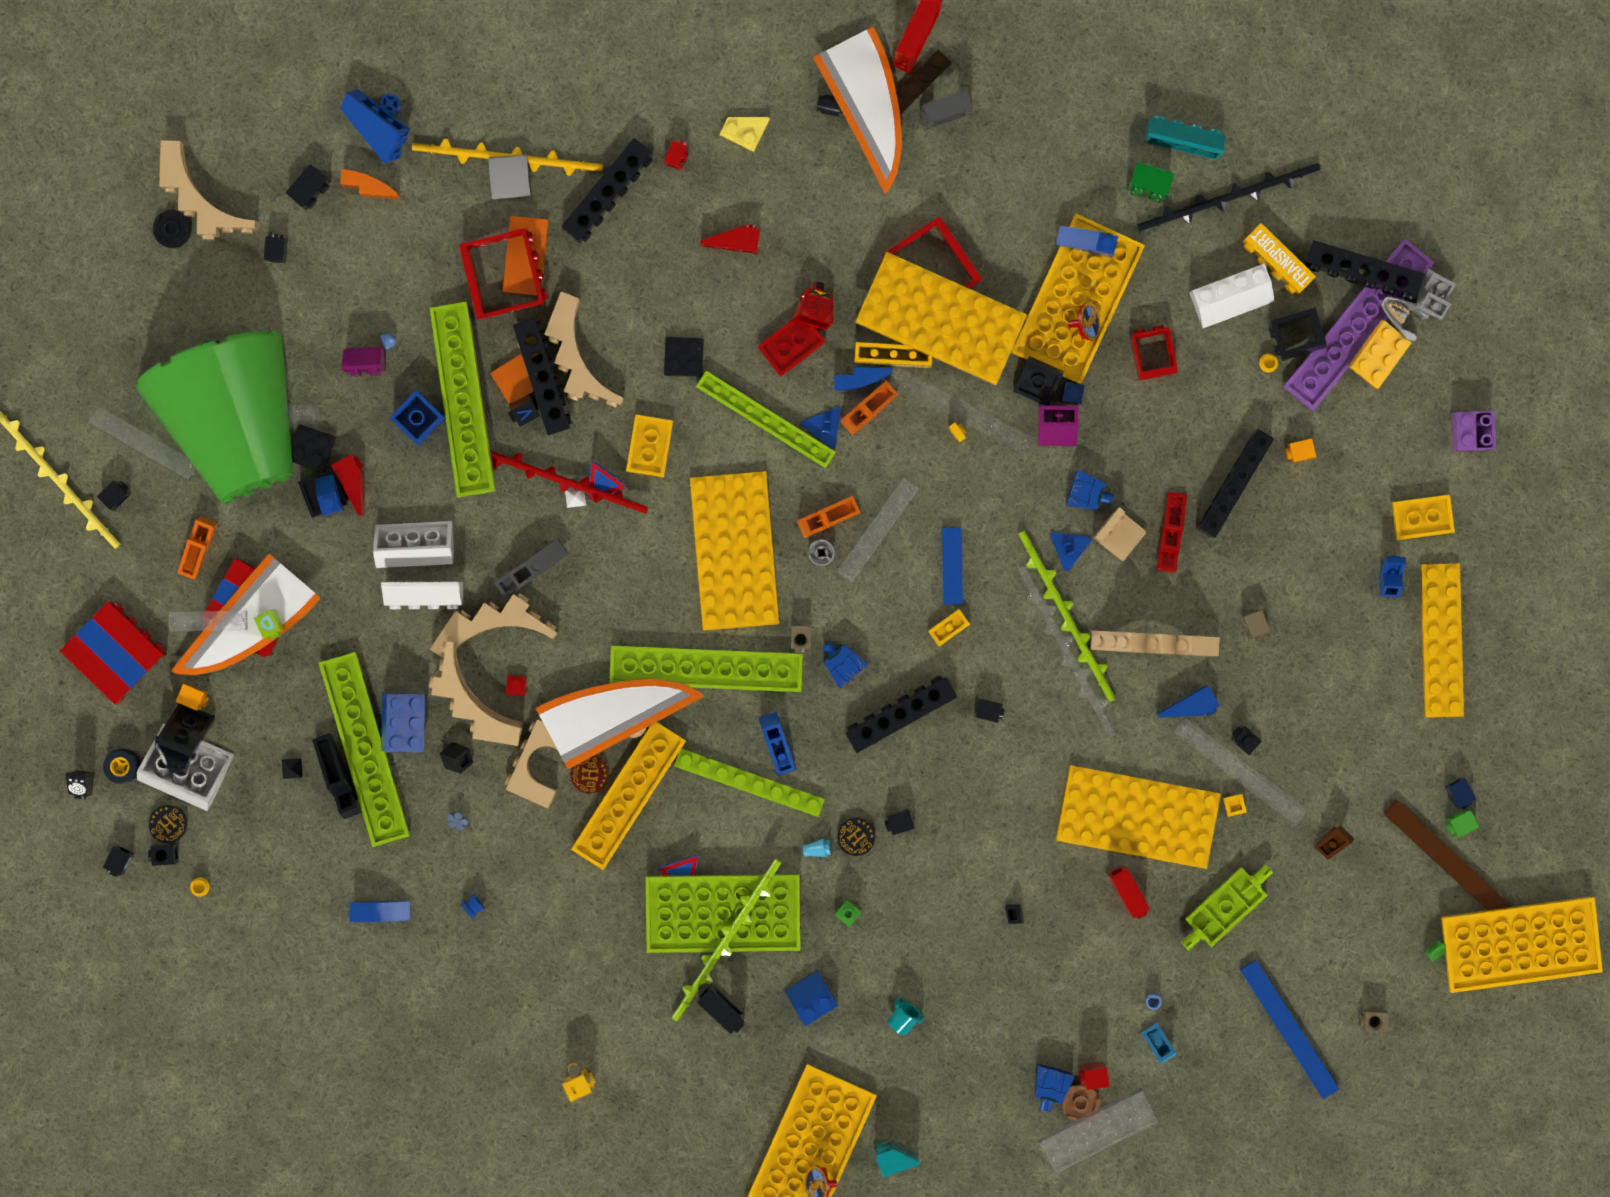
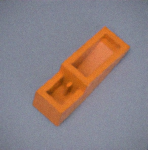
M341 169L340 185L342 187L359 188V194L365 197L400 199V195L378 179L360 172Z
M885 381L840 422L853 436L899 394Z
M851 496L801 518L797 523L804 538H807L861 512L854 497Z
M202 516L195 520L191 536L187 540L180 562L178 574L196 580L213 540L218 522Z

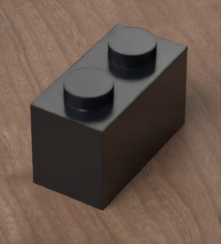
M310 164L285 193L303 209H311L317 203L316 198L329 189L330 185L328 184L331 181Z

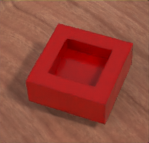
M507 675L506 694L525 696L527 677Z

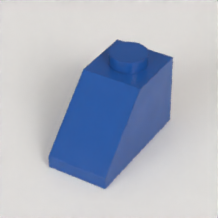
M334 474L315 479L316 494L322 516H329L344 511Z

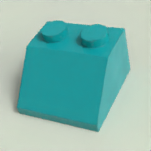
M888 1141L879 1143L877 1148H874L883 1178L920 1165L916 1153L893 1142L888 1143Z

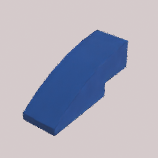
M854 367V375H834V391H848L872 385L891 375L893 368Z
M410 901L350 902V922L410 920Z

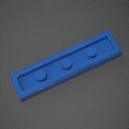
M942 528L943 605L963 604L961 528Z

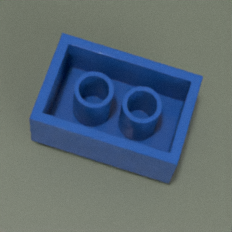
M382 693L381 751L424 752L425 694Z

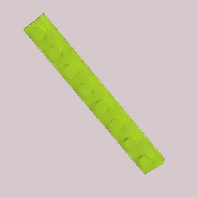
M705 371L696 386L699 390L825 469L836 453L708 371Z
M682 748L674 767L819 817L825 800L819 796Z

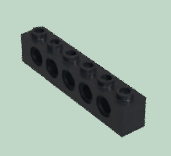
M634 138L563 223L561 228L577 242H586L592 235L590 231L593 227H598L603 222L604 218L602 216L607 211L611 212L616 206V199L619 196L622 198L629 190L627 186L630 182H636L641 175L639 173L643 167L647 168L653 161L651 158L653 156L652 152ZM636 158L638 164L635 167H630L628 165L629 159ZM618 173L626 175V179L622 182H618L615 178ZM608 187L614 190L613 195L610 197L603 194L604 190ZM595 202H599L602 205L601 209L597 212L591 210V206ZM582 217L589 218L587 226L579 225V220Z
M1315 240L1312 242L1305 264L1311 271H1324L1330 277L1338 278L1340 276L1346 278L1347 282H1360L1370 289L1377 287L1383 289V292L1386 294H1400L1406 300L1417 299L1425 273ZM1330 257L1332 263L1324 264L1322 258ZM1347 262L1351 265V268L1344 270L1340 264ZM1367 268L1369 274L1361 275L1359 269ZM1384 273L1388 276V280L1381 281L1378 279V275ZM1398 279H1404L1407 285L1404 287H1400L1397 285L1396 281Z
M535 318L513 324L547 435L570 429L569 425L572 424L569 413L565 414L563 406H566L564 396H559L557 388L561 386L558 377H553L552 369H555L552 358H547L545 352L549 348L546 339H541L540 333L543 330L540 321L536 322ZM529 334H534L537 337V342L534 345H529L526 342V337ZM536 352L541 353L543 356L542 362L538 364L532 361V355ZM540 371H546L549 374L547 381L541 382L538 380V373ZM551 389L554 391L555 396L552 400L544 398L545 390ZM554 407L558 408L561 412L557 419H553L549 415V411Z
M1259 429L1254 430L1199 522L1197 530L1211 538H1216L1275 438Z
M940 675L931 680L932 684L925 688L922 685L914 690L915 694L910 697L906 694L897 699L899 703L893 706L888 704L880 709L881 713L877 715L872 713L864 717L865 722L859 725L855 722L848 726V731L845 734L855 752L858 753L957 698L946 677L942 678ZM932 689H936L939 692V697L936 700H931L928 696L929 691ZM916 698L922 701L920 709H913L911 705L912 701ZM898 708H903L906 712L905 716L901 719L895 717V711ZM882 717H886L889 720V724L885 728L878 726V720ZM870 727L872 729L871 736L863 737L861 734L862 728Z

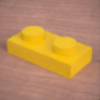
M958 609L928 632L940 647L969 626L970 623L960 609Z

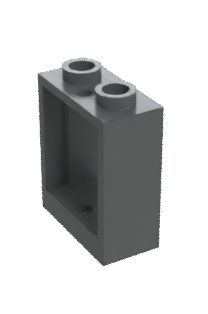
M968 90L923 104L922 111H920L921 114H919L922 125H926L927 129L971 115L973 105Z

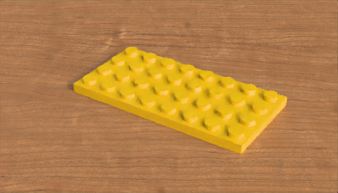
M1075 213L1069 227L1118 236L1114 256L1110 258L1060 246L1011 353L1025 360L1031 356L1063 370L1064 374L1062 377L1081 384L1145 245ZM1087 302L1092 303L1096 307L1100 317V333L1094 341L1081 339L1078 327L1069 328L1068 326L1070 320L1079 319L1080 308Z
M886 252L855 323L993 385H997L1027 314Z
M766 471L690 478L703 631L779 624Z
M1070 765L1056 841L1207 869L1221 793Z
M1593 896L1441 917L1443 941L1446 946L1445 959L1450 993L1603 972L1595 897Z
M807 1063L747 1197H807L804 1181L807 1170L812 1166L825 1167L828 1179L836 1180L838 1184L877 1094ZM836 1187L829 1188L828 1197H832Z

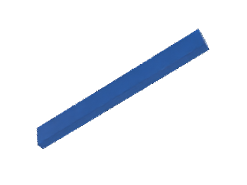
M1255 959L1241 968V973L1322 1099L1339 1090L1258 961Z

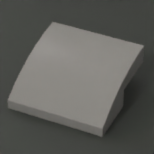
M527 155L488 158L492 199L531 196Z
M1429 269L1422 282L1416 307L1442 321L1451 306L1447 299L1456 284Z

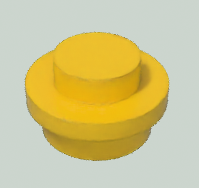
M1271 353L1264 354L1259 360V366L1264 372H1273L1278 367V359Z
M203 877L195 878L190 884V890L195 896L201 897L209 892L210 884Z

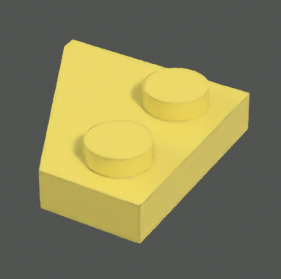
M728 117L719 135L754 152L770 118Z

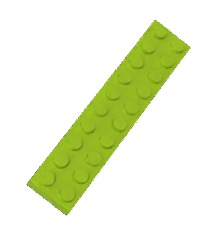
M461 302L430 308L457 497L496 492L469 303Z
M611 646L609 684L630 680L659 679L682 683L691 688L801 692L803 654Z
M357 652L319 662L372 847L409 837V829L387 754L381 751V734Z

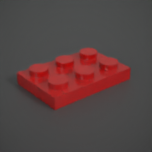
M791 320L757 346V348L777 374L782 377L824 345L826 341L815 327Z

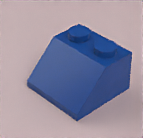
M818 971L785 990L805 1026L838 1006L836 999Z

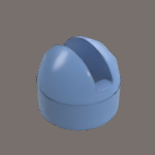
M392 334L380 335L386 350L395 345L396 339Z
M1150 993L1146 997L1148 1008L1155 1010L1161 1006L1162 1001L1158 994Z

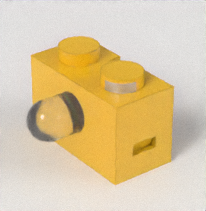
M570 1063L567 1067L570 1076L565 1078L562 1085L570 1102L592 1093L595 1078L592 1072L588 1073L587 1069L580 1071L576 1063Z

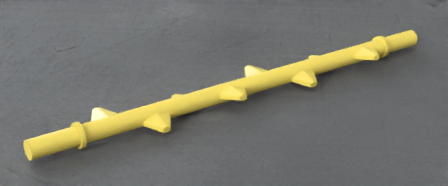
M0 411V423L17 440L16 451L26 450L40 466L38 476L40 478L49 476L65 493L64 504L74 503L88 519L86 526L88 531L97 529L100 535H103L114 549L118 548L121 545L120 542L110 533L109 528H106L91 512L93 501H81L67 485L68 475H58L43 459L45 448L43 446L34 448L18 431L20 422L18 420L10 422L7 416Z

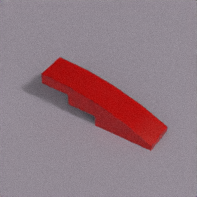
M1168 492L1156 571L1176 573L1178 553L1184 529L1187 494Z

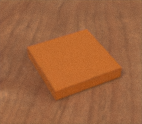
M522 354L490 373L509 405L534 392Z

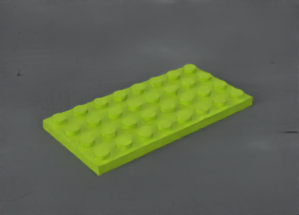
M763 874L646 876L647 953L715 952L725 936L721 930L722 926H732L744 907L740 899L741 896H751L764 877ZM799 874L773 875L772 881H769L767 885L771 892L770 896H760L748 914L752 921L751 924L741 925L728 944L732 952L800 951Z

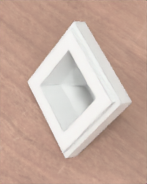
M569 488L565 491L567 508L586 506L585 492L574 488Z

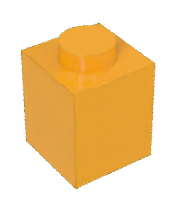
M1307 439L1287 444L1285 449L1287 460L1290 459V462L1294 463L1315 458L1316 453L1313 440Z
M186 683L182 685L175 702L198 711L207 705L209 698L206 696L208 692Z

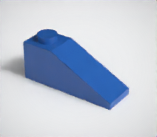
M1060 226L1055 245L1112 258L1115 253L1118 236L1098 231Z
M1205 685L1156 714L1160 718L1205 714L1210 716L1217 711L1216 708L1220 705L1210 687Z
M777 712L759 717L777 775L796 770Z

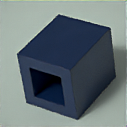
M1065 382L1061 403L1080 406L1085 385Z
M1460 778L1445 786L1454 806L1457 808L1465 809L1472 805V801L1476 800L1465 778Z

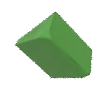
M1436 941L1424 953L1434 963L1445 954L1446 946L1443 942Z

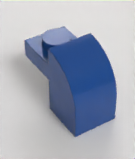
M1392 555L1386 556L1385 561H1381L1380 597H1400L1403 589L1402 573L1406 565V557Z

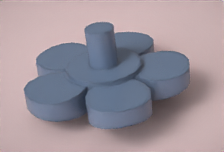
M459 811L455 815L449 813L447 816L449 820L448 825L451 828L456 827L458 830H464L465 825L469 823L468 818L463 817V813Z

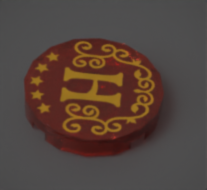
M592 756L572 767L570 773L571 781L580 792L587 794L596 793L607 784L609 778L608 767L602 759Z

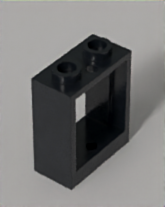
M1316 307L1272 320L1271 327L1268 328L1271 339L1275 338L1277 345H1274L1276 356H1280L1282 361L1327 348V342ZM1309 317L1316 342L1285 351L1278 326Z
M712 984L698 997L697 1003L730 1034L734 1031L737 1033L744 1026L745 1015Z

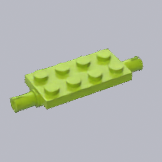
M1265 864L1253 876H1250L1242 867L1235 871L1184 918L1193 927V932L1181 941L1182 945L1190 951L1200 940H1205L1212 948L1268 896L1262 890L1261 884L1273 874L1270 868Z

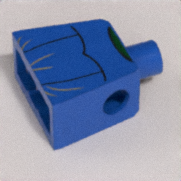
M1077 470L1066 506L1098 510L1100 503L1111 505L1114 494L1104 492L1106 483Z
M830 641L822 648L829 656L824 663L839 688H842L868 665L845 645L837 649Z
M1042 1064L1037 1065L1034 1095L1042 1099L1040 1110L1051 1112L1053 1102L1063 1103L1075 1076L1073 1073Z

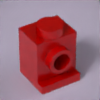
M672 140L664 160V165L683 171L684 167L681 163H685L688 158V143L682 140H677V142Z

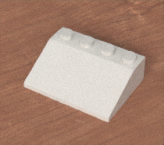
M163 724V726L161 727V729H160L158 735H159L160 732L162 731V729H163V727L165 726V724ZM154 740L137 770V780L208 811L217 795L234 754L202 741L192 757L186 775L182 773L174 774L163 763L155 748Z

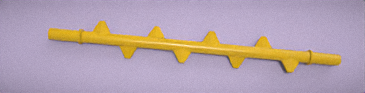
M444 139L440 146L412 143V151L457 155L461 164H465L469 157L488 159L489 157L523 155L520 147H516L511 154L490 152L486 150L484 143H480L475 150L451 147L448 139ZM551 151L547 158L527 156L532 172H536L540 165L563 167L567 176H571L575 169L603 172V164L558 159L555 151Z

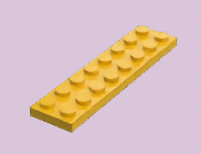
M1460 563L1421 564L1424 717H1464Z
M658 722L650 725L571 850L604 870L686 740Z

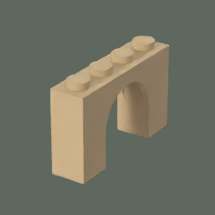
M537 719L536 722L533 721L528 730V732H531L528 740L524 739L520 748L523 750L521 757H516L513 767H515L513 775H508L505 784L508 785L507 791L545 808H549L557 789L537 781L531 775L529 759L537 748L544 746L557 748L542 720Z

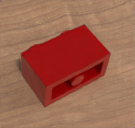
M1104 1062L1081 1065V1070H1078V1078L1086 1090L1110 1087L1108 1068Z

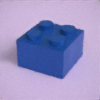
M417 390L390 417L419 446L446 420L445 416Z

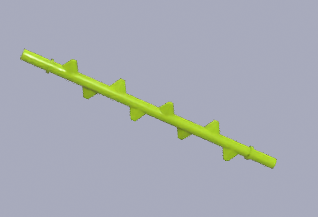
M1025 530L1018 533L1027 550L1026 552L1031 557L1026 566L1028 568H1037L1048 588L1043 595L1044 599H1054L1065 620L1061 630L1071 631L1082 651L1077 659L1078 662H1088L1099 682L1098 685L1101 686L1108 701L1115 700L1116 698L1107 683L1108 680L1103 676L1108 668L1107 665L1096 663L1086 644L1091 637L1090 634L1080 633L1069 613L1073 602L1063 601L1052 582L1056 571L1045 569Z
M775 858L766 874H763L764 877L752 895L741 896L740 899L744 907L732 926H722L721 930L725 936L713 955H703L701 957L705 967L693 985H684L682 987L686 996L681 1000L679 1007L673 1014V1020L679 1021L702 984H711L713 982L709 973L721 955L730 956L732 954L728 944L741 925L751 924L752 921L748 914L760 896H770L771 892L767 885L769 881H772L773 875L782 863Z

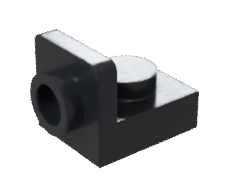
M1246 726L1238 727L1233 732L1231 740L1247 755H1250L1262 742Z

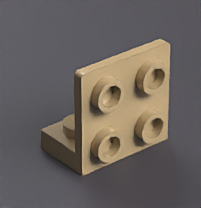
M1118 507L1093 538L1118 559L1124 561L1146 534V531L1125 515L1124 510Z

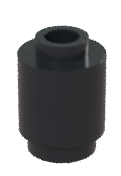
M819 95L816 111L839 117V113L843 114L834 96Z

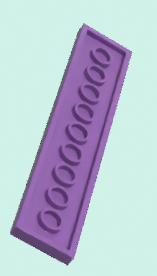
M1403 239L1385 261L1425 274L1435 263L1407 239ZM1381 273L1378 275V279L1386 281L1388 276ZM1398 279L1396 281L1397 285L1400 287H1404L1407 285L1404 279ZM1364 287L1326 333L1327 348L1311 352L1283 388L1311 411H1314L1349 368L1348 365L1381 320L1387 322L1389 319L1381 307L1383 299L1385 297L1405 299L1400 294H1386L1383 292V289L1377 287L1375 289Z

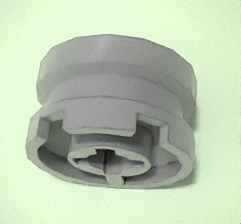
M816 540L808 549L810 561L817 566L828 565L832 562L835 555L833 545L827 540ZM823 549L825 555L819 556L818 550Z

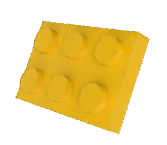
M1381 320L1348 367L1372 387L1379 389L1412 342L1385 320Z
M635 414L626 472L664 478L673 427L672 420Z
M1450 495L1391 502L1396 540L1455 533Z

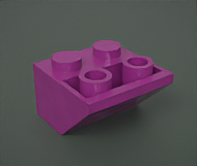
M385 348L343 349L342 371L351 377L362 376V373L369 374L370 376L381 375V372L386 371Z
M1039 406L1038 446H1077L1079 406Z

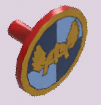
M1089 302L1081 306L1079 319L1068 322L1069 328L1078 327L1081 339L1094 341L1100 333L1099 313L1096 307Z
M812 1166L805 1175L804 1186L807 1197H828L829 1188L837 1187V1181L828 1179L825 1167Z

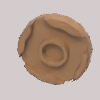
M1075 1084L1070 1086L1061 1106L1069 1119L1075 1122H1086L1097 1114L1100 1100L1094 1089L1086 1090L1084 1085Z

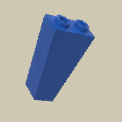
M359 89L346 93L340 108L385 164L396 161L401 156L402 146L408 140L407 135L410 128Z

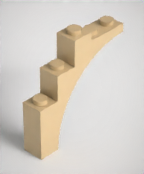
M161 140L159 187L165 189L167 193H177V190H179L178 211L184 213V216L194 217L197 213V235L202 236L203 240H214V237H220V229H222L223 233H233L234 230H241V233L247 234L253 233V230H258L257 221L237 218L213 207L200 194L189 175L184 155V144L181 141Z
M560 292L544 335L552 343L559 344V341L562 342L554 363L558 365L557 369L568 373L571 370L564 392L568 394V398L578 401L579 398L584 399L585 393H589L588 397L598 401L599 398L607 400L605 404L615 408L617 405L622 406L624 398L602 386L586 368L579 353L575 334V320L580 299Z
M519 593L518 596L516 594L512 595L502 612L499 611L500 607L493 602L489 604L484 603L473 620H470L471 615L463 610L461 612L455 611L430 650L444 659V653L441 652L443 641L446 642L449 636L457 637V649L476 634L503 626L525 627L543 633L552 639H555L558 632L555 631L557 627L548 621L543 623L539 620L541 616L534 611L527 612L531 606L528 603L529 599Z
M1091 631V650L1219 656L1220 637Z
M449 636L446 642L443 641L441 652L444 653V660L440 661L439 671L435 673L434 677L430 678L429 688H432L431 695L454 698L450 702V710H453L452 717L472 720L470 732H473L472 739L518 746L521 740L523 722L512 720L494 712L474 695L466 684L458 664L456 651L457 637Z

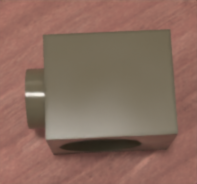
M1262 610L1241 616L1249 638L1255 637V640L1266 637L1265 633L1270 632Z
M811 626L791 627V649H795V653H806V649H810ZM798 634L806 636V642L803 645H798L795 642V637Z
M1362 1010V1015H1359V1026H1362L1365 1032H1389V1012L1386 1010ZM1377 1016V1023L1370 1025V1018Z

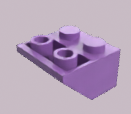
M1495 411L1455 412L1451 414L1453 452L1496 449Z

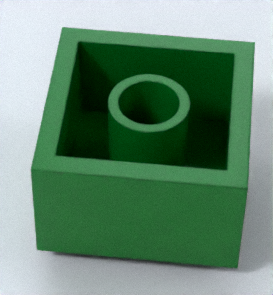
M1137 162L1132 170L1127 190L1131 191V195L1137 197L1145 195L1149 197V200L1159 203L1160 200L1164 201L1168 196L1175 173Z

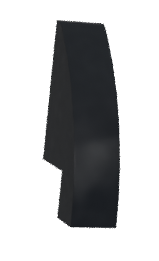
M328 733L313 739L312 742L327 790L335 798L340 816L343 819H347L362 813L354 787L332 735Z

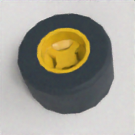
M118 749L106 756L103 762V771L110 781L124 784L133 781L137 777V770L141 762L135 752L129 749Z

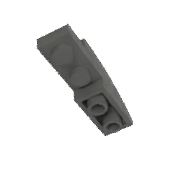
M557 538L500 577L494 584L504 598H506L569 553L559 538Z

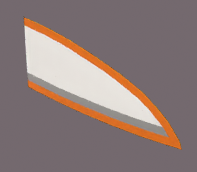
M871 27L814 56L813 59L842 110L885 194L891 188L898 172L902 150V128L899 104L889 61L874 27Z
M268 554L202 631L171 672L184 675H199L229 667L274 641H270L269 638L263 639L254 620L255 617L275 609L285 630L280 632V635H282L303 618L321 598L272 555Z
M640 679L610 683L572 692L537 707L536 710L567 769H570L705 696L682 683L659 679Z

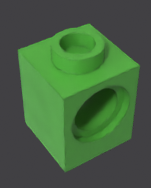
M1465 809L1446 819L1448 822L1446 827L1451 835L1454 834L1458 838L1479 828L1472 811L1469 809Z
M846 898L835 911V916L850 927L862 911Z

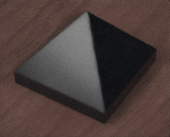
M301 758L282 760L283 779L302 778Z
M1020 904L1005 905L1008 924L1024 923L1023 909Z

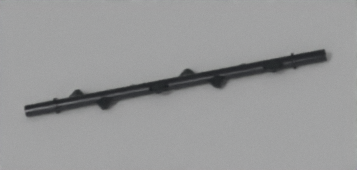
M1316 163L1301 169L1298 168L1296 171L1274 177L1270 172H1266L1263 182L1243 189L1234 183L1230 193L1210 200H1206L1202 195H1198L1195 205L1175 212L1166 206L1164 207L1163 216L1154 217V219L1137 224L1138 231L1140 232L1154 226L1158 227L1160 224L1181 217L1190 223L1193 213L1216 206L1221 211H1225L1228 201L1249 194L1255 200H1258L1261 190L1284 183L1289 188H1293L1296 178H1303L1305 175L1319 171L1320 165Z

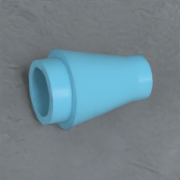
M823 838L808 845H803L804 856L828 857V855H832L830 840Z

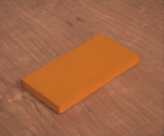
M510 216L509 232L523 228L529 229V232L532 231L535 241L532 243L533 249L537 250L539 256L537 266L544 274L549 220ZM523 236L509 239L507 243L503 293L537 296Z

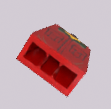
M814 282L813 288H807L802 293L792 319L793 321L822 330H827L833 324V296L824 292V283Z

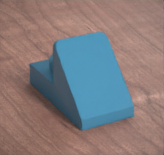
M1158 1023L1141 1033L1160 1064L1177 1054Z

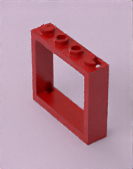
M920 0L895 51L893 67L908 74L911 73L940 14L943 0Z
M940 216L887 251L894 255L936 227L971 279L964 287L972 289L983 280Z
M523 228L458 244L477 320L547 304L548 293L546 288L542 286L541 281L544 280L542 270L538 269L537 266L539 256L537 250L533 249L532 243L535 241L532 231L529 232V229ZM523 236L538 300L486 312L471 249Z

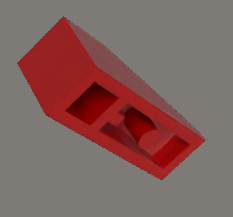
M745 224V227H738L700 240V247L757 254L760 229H757L756 225Z
M351 454L331 466L357 515L361 517L364 515V480L361 469L364 466L359 457L355 458Z

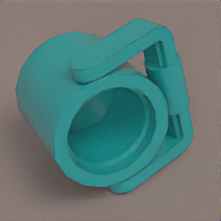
M898 997L894 1002L896 1010L889 1017L888 1024L896 1033L905 1036L917 1022L919 1024L922 1023L924 1015L913 1004Z

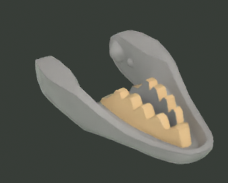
M1385 297L1381 307L1391 323L1404 337L1416 341L1417 336L1415 333L1403 329L1402 324L1409 311H1413L1423 320L1428 319L1430 314L1418 309L1416 303L1393 297Z

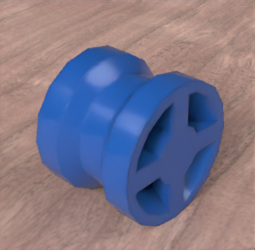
M386 94L382 97L380 101L381 107L392 115L400 111L401 102L396 95Z
M474 894L470 896V900L461 903L465 912L472 919L476 916L477 912L485 909L484 905Z

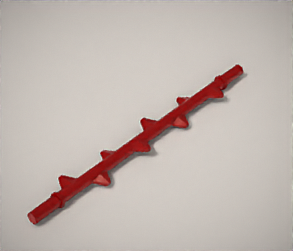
M490 451L493 468L495 469L504 463L525 471L527 479L537 475L559 483L560 492L562 493L571 487L591 494L594 503L605 499L622 505L626 509L630 508L644 514L648 512L649 507L633 502L631 499L623 498L621 490L611 494L591 487L589 477H584L581 481L577 482L556 474L554 466L544 470L524 463L521 453H517L510 458Z

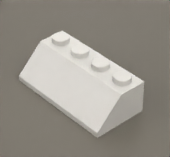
M1265 263L1190 292L1202 328L1275 302L1271 279Z
M452 521L375 525L373 555L376 568L453 564Z
M381 582L384 606H389V609H401V606L408 605V609H420V605H428V609H439V605H447V609H459V605H463V582Z

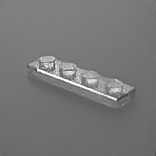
M247 610L169 612V632L248 630Z

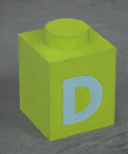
M275 609L254 618L263 639L269 638L270 641L281 636L280 632L285 631Z

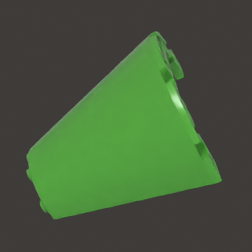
M266 331L246 332L226 337L227 340H222L217 344L215 341L201 344L170 357L171 362L168 361L164 365L161 363L155 365L137 380L136 388L138 393L220 502H224V504L235 501V498L238 496L246 497L253 494L252 490L259 487L260 490L271 487V483L276 481L278 483L289 480V476L293 475L283 338L281 333L271 331L269 334Z

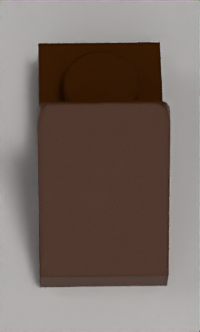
M1333 826L1314 847L1328 860L1350 845L1354 838L1342 826L1338 828Z

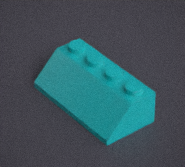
M1158 115L1151 117L1148 121L1144 143L1218 160L1224 154L1226 135L1221 134L1220 130L1210 129L1208 131L1196 124L1187 126L1184 125L1183 121L1179 120L1170 122L1166 121L1165 117Z

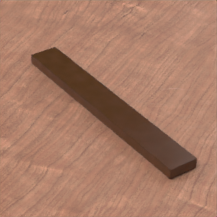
M1398 800L1386 810L1384 815L1486 910L1507 908L1510 905Z

